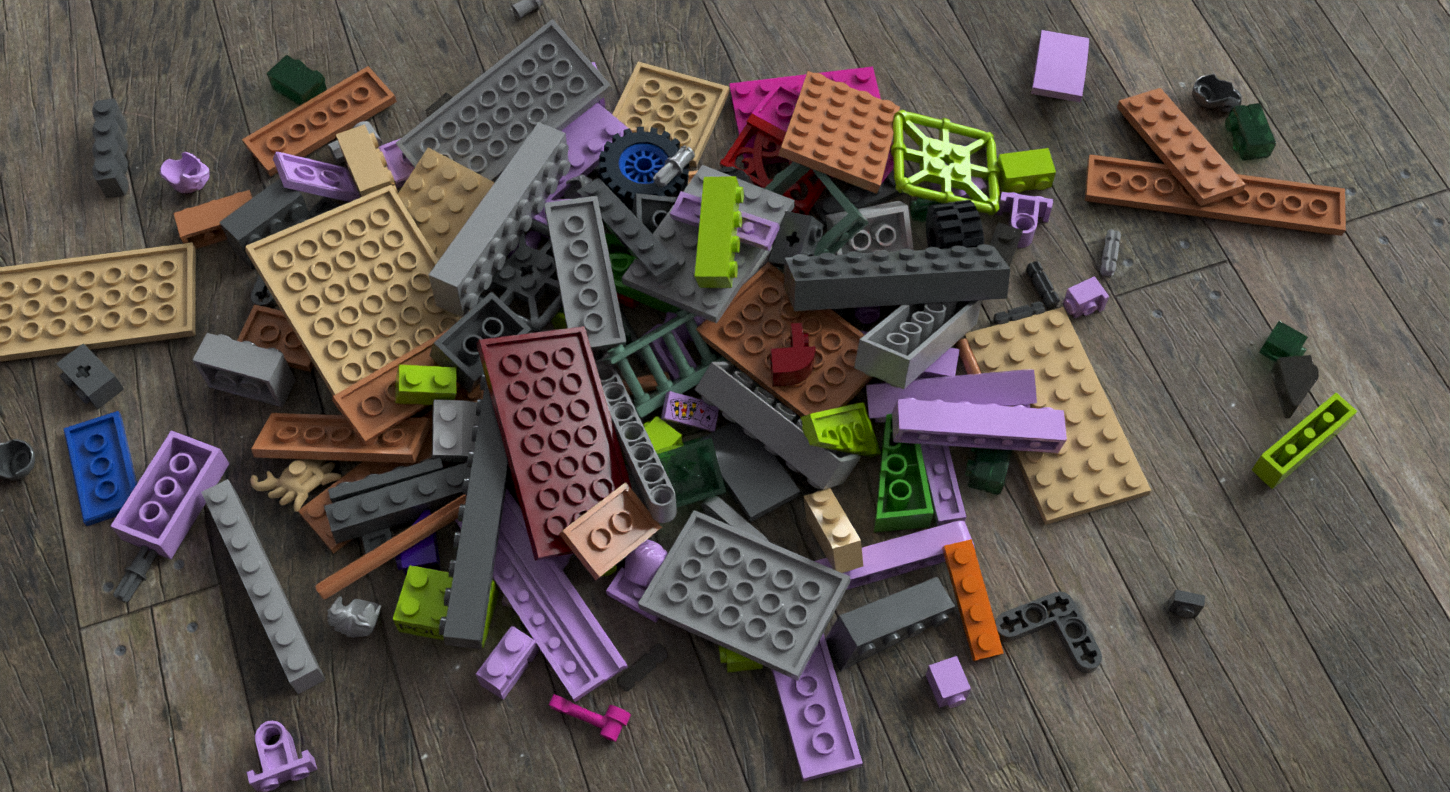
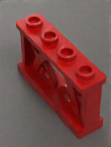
M751 113L746 121L747 124L719 164L721 168H738L735 163L738 156L752 154L753 158L748 157L742 160V163L746 162L749 164L748 168L740 170H743L751 177L754 185L765 188L773 179H768L765 173L763 158L779 157L778 154L786 132ZM756 134L754 148L745 147L752 135ZM770 144H774L777 146L776 150L773 152L763 151V148L765 150L770 151L768 148ZM812 169L782 195L793 199L791 197L793 191H798L801 195L800 183L803 182L808 187V195L805 199H793L795 206L791 211L793 213L809 215L813 205L826 187L819 178L814 186L808 180L815 175ZM756 172L758 179L752 176V174Z

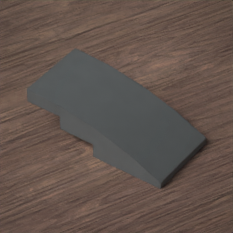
M731 422L698 439L694 444L722 487L725 486L736 504L739 503L750 522L797 498L800 496V490L775 455L764 448L765 444L749 437L743 432L744 428L737 422Z

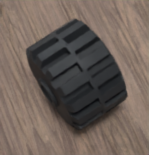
M971 200L929 206L926 216L928 248L951 249L953 246L972 248L984 244L982 222L977 208Z

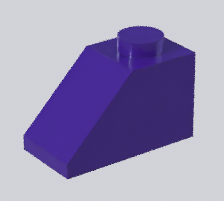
M430 509L424 510L414 524L431 515ZM436 532L395 556L398 570L403 569L405 575H407L409 565L441 571Z

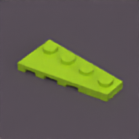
M864 402L800 417L803 424V433L811 446L868 457H875L881 454Z

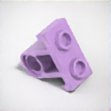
M1001 192L997 215L1002 216L1003 212L1010 213L1007 233L1010 244L1018 248H1024L1032 243L1038 217H1043V222H1048L1053 199L1021 195L1014 192Z
M273 720L267 721L257 729L255 742L263 773L256 774L253 770L247 772L249 784L257 792L272 791L278 788L282 782L290 779L292 781L304 779L309 776V772L317 770L315 759L308 750L301 752L303 758L298 759L293 738L281 723ZM280 735V739L276 744L268 745L271 737Z

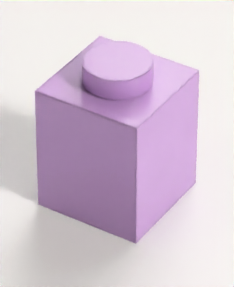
M957 656L929 665L926 677L939 708L946 705L949 708H953L966 702L971 688Z

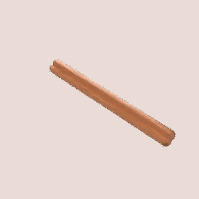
M467 495L460 496L316 584V590L321 598L327 599L456 520L460 504L466 503Z

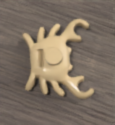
M299 459L292 462L278 479L268 471L266 473L267 479L257 482V476L252 475L250 482L257 491L273 490L268 493V497L270 499L282 497L279 501L280 505H286L295 500L293 508L295 512H298L302 504L309 497V492L320 484L324 486L327 483L339 480L341 474L330 473L335 467L333 461L326 464L327 460Z

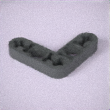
M1054 592L1001 613L995 620L999 638L1004 642L1014 641L1053 625L1072 663L1077 670L1083 673L1095 671L1102 661V654L1073 599L1065 592ZM1056 601L1059 604L1066 605L1063 612L1060 608L1052 610L1048 617L1047 610L1052 609ZM1029 610L1039 612L1042 618L1039 623H1031L1026 618V612ZM1019 616L1020 623L1013 626L1011 633L1007 629H1001L1004 621L1007 625H1011L1017 622ZM1070 625L1078 627L1081 631V637L1077 639L1070 638L1066 634L1065 628ZM1085 641V645L1083 646V648H1081V646L1079 645H1081ZM1083 650L1087 656L1092 655L1094 657L1091 664L1087 660H1081L1084 654Z

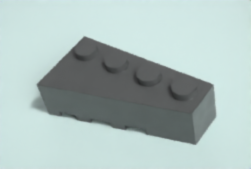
M935 577L839 615L825 638L828 650L841 672L909 637L919 635L931 626L936 628L943 625L949 620L948 615L955 605L938 577Z

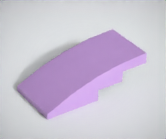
M1042 30L1031 94L1081 102L1089 38Z

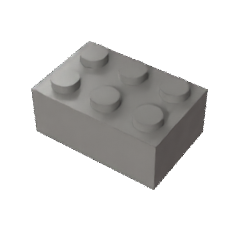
M207 333L193 358L194 364L208 387L279 407L284 406L296 381L283 353L278 349L261 348L249 341L239 342L232 340L224 334H218L217 336Z

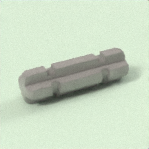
M1112 229L1107 231L1100 269L1101 275L1112 277L1116 270L1119 241L1121 238V233Z

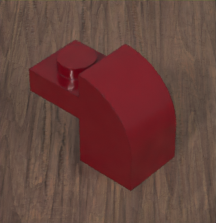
M791 323V347L771 348L772 387L799 384L812 373L816 346H809L808 333L803 334L802 323Z

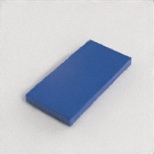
M119 411L63 428L82 518L86 526L116 517L137 485L124 424Z

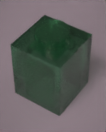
M1278 321L1259 353L1288 369L1293 360L1299 363L1307 348L1303 347L1308 336Z

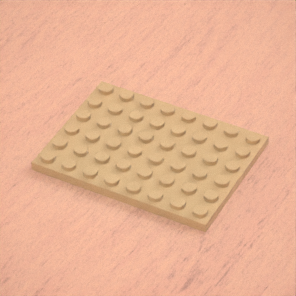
M392 185L245 246L247 255L333 396L449 329L462 318L436 306L429 273L439 260Z

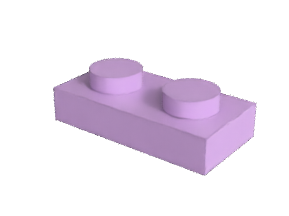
M621 568L607 588V595L650 620L658 621V617L639 609L638 606L648 586L639 585L628 580L624 575V568Z

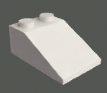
M434 400L432 413L433 459L441 457L442 462H467L469 451H474L476 442L472 441V429L474 424L479 425L480 416H476L477 402Z

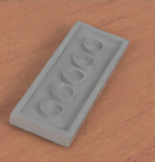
M591 196L544 203L566 327L585 326L592 351L610 349L620 344L626 346L598 197Z

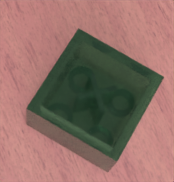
M702 436L655 450L675 491L677 508L726 493L712 438Z

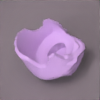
M183 152V157L180 160L168 159L163 162L160 167V175L180 193H192L201 190L209 179V168L200 162V159L188 152Z
M644 541L626 556L624 575L628 580L636 584L649 586L668 552L654 541Z

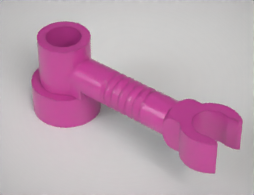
M553 694L549 703L551 709L573 716L601 728L602 730L599 735L613 742L617 741L622 727L627 726L631 717L629 712L613 705H609L605 716L595 714V712L582 708Z

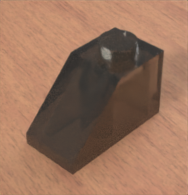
M1311 355L1278 358L1271 370L1285 418H1291L1319 378L1318 367L1313 364Z

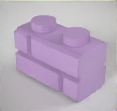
M511 626L477 671L476 677L480 685L504 700L529 666L528 662H532L538 654L539 650L536 641Z

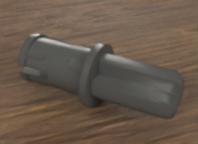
M143 545L140 547L130 567H125L124 569L126 573L113 593L116 599L126 603L130 601L141 581L147 579L145 575L158 556L155 550L151 549L146 559H144L149 547Z

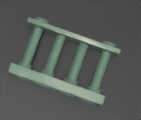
M680 309L676 312L677 317L625 347L620 344L608 351L609 356L602 359L604 365L617 363L635 397L633 405L639 418L664 405L666 392L671 391L682 394L699 384L712 362L729 361L722 355L711 353L707 343L696 330L698 325L694 317L697 315ZM683 323L702 357L700 360L702 364L695 368L689 366L671 331ZM661 336L680 370L678 373L680 377L673 381L667 380L649 343ZM637 350H640L658 384L656 386L657 390L651 394L644 393L626 358Z

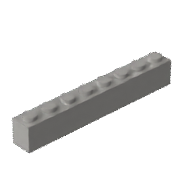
M227 479L202 491L205 502L289 683L300 694L325 681L326 679L242 502L230 481Z

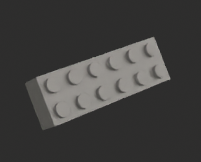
M982 300L901 305L859 340L854 368L870 377L886 381L893 387L905 389L977 324Z
M730 361L712 362L695 388L702 395L701 399L705 403L718 407L723 411L722 415L727 420L741 425L746 435L765 444L764 448L768 452L781 456L786 460V465L791 470L804 474L808 478V483L817 489L824 490L844 484L861 458L858 454L809 445L808 439L802 430L803 424L800 416Z

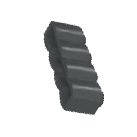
M114 98L98 100L94 103L92 109L93 117L96 120L92 129L96 140L92 149L96 160L93 165V176L106 198L125 196L129 187L125 176L128 170V161L125 157L128 149V142L125 138L128 128L127 121Z

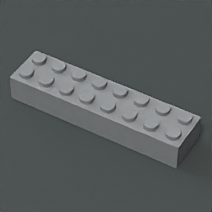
M537 123L429 273L436 306L463 317L477 305L478 297L483 290L489 288L492 277L497 270L502 269L510 251L516 249L519 238L524 231L527 232L529 230L532 219L543 210L546 199L556 191L562 176L568 174L571 164L568 158L569 146L567 145L566 133L542 123Z

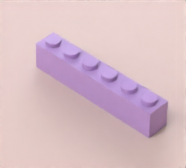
M1033 369L915 379L905 389L893 387L888 382L866 385L869 418H875V422H885L886 415L892 414L897 400L903 398H914L923 401L938 399L951 403L967 401L971 404L980 405L995 403L999 406L1023 405L1026 408H1030V404L1037 403L1035 373Z
M903 398L897 400L892 411L893 442L1059 453L1067 441L1064 410H1054L1050 407L1038 409L1026 408L1023 405L1009 407L999 406L995 403L980 405L971 404L967 401L951 403L938 399L923 401L914 398Z

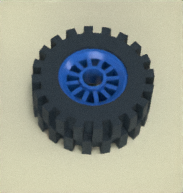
M643 126L637 127V132L632 133L631 129L628 128L623 131V137L618 133L612 136V143L607 141L604 145V151L600 153V180L631 212L636 193L678 198L680 192H683L688 185L690 163L683 168V173L680 176H675L666 186L660 188L653 182V177L665 165V160L670 157L672 158L680 149V141L677 138L670 141V133L666 131L659 135L657 134L658 128L651 127L650 132H644Z

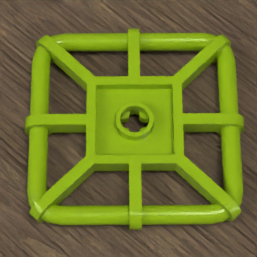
M900 110L894 114L891 155L894 161L895 189L899 193L942 204L971 200L954 196L953 192H951L952 187L964 190L973 199L971 201L975 204L978 212L993 215L999 211L1000 194L998 179L1001 176V172L997 166L996 144L994 135L991 132L952 123L950 119L942 118L940 120L913 112H906L905 110ZM913 123L938 129L939 140L926 137ZM903 131L919 146V151L906 148V145L903 144ZM949 132L978 140L966 147L949 143ZM986 147L987 168L970 164V155ZM904 160L919 163L920 172L909 178H904ZM971 176L988 180L989 198L971 181ZM923 181L940 184L941 192L915 185Z

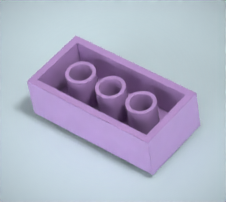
M170 431L110 527L123 541L138 547L142 545L149 547L148 551L153 549L159 555L172 559L206 503L201 492L218 484L229 462L219 448Z

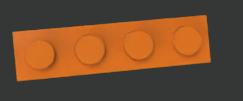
M972 539L944 545L942 550L973 661L1004 654Z

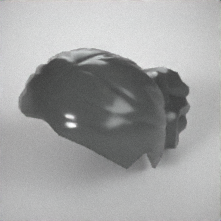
M1215 74L1198 78L1193 86L1192 96L1195 102L1203 108L1214 109L1220 107L1222 112L1228 113L1234 112L1241 106V93L1234 89L1232 82L1220 80Z
M18 439L1 443L0 478L18 480L27 476L34 468V449L26 441Z

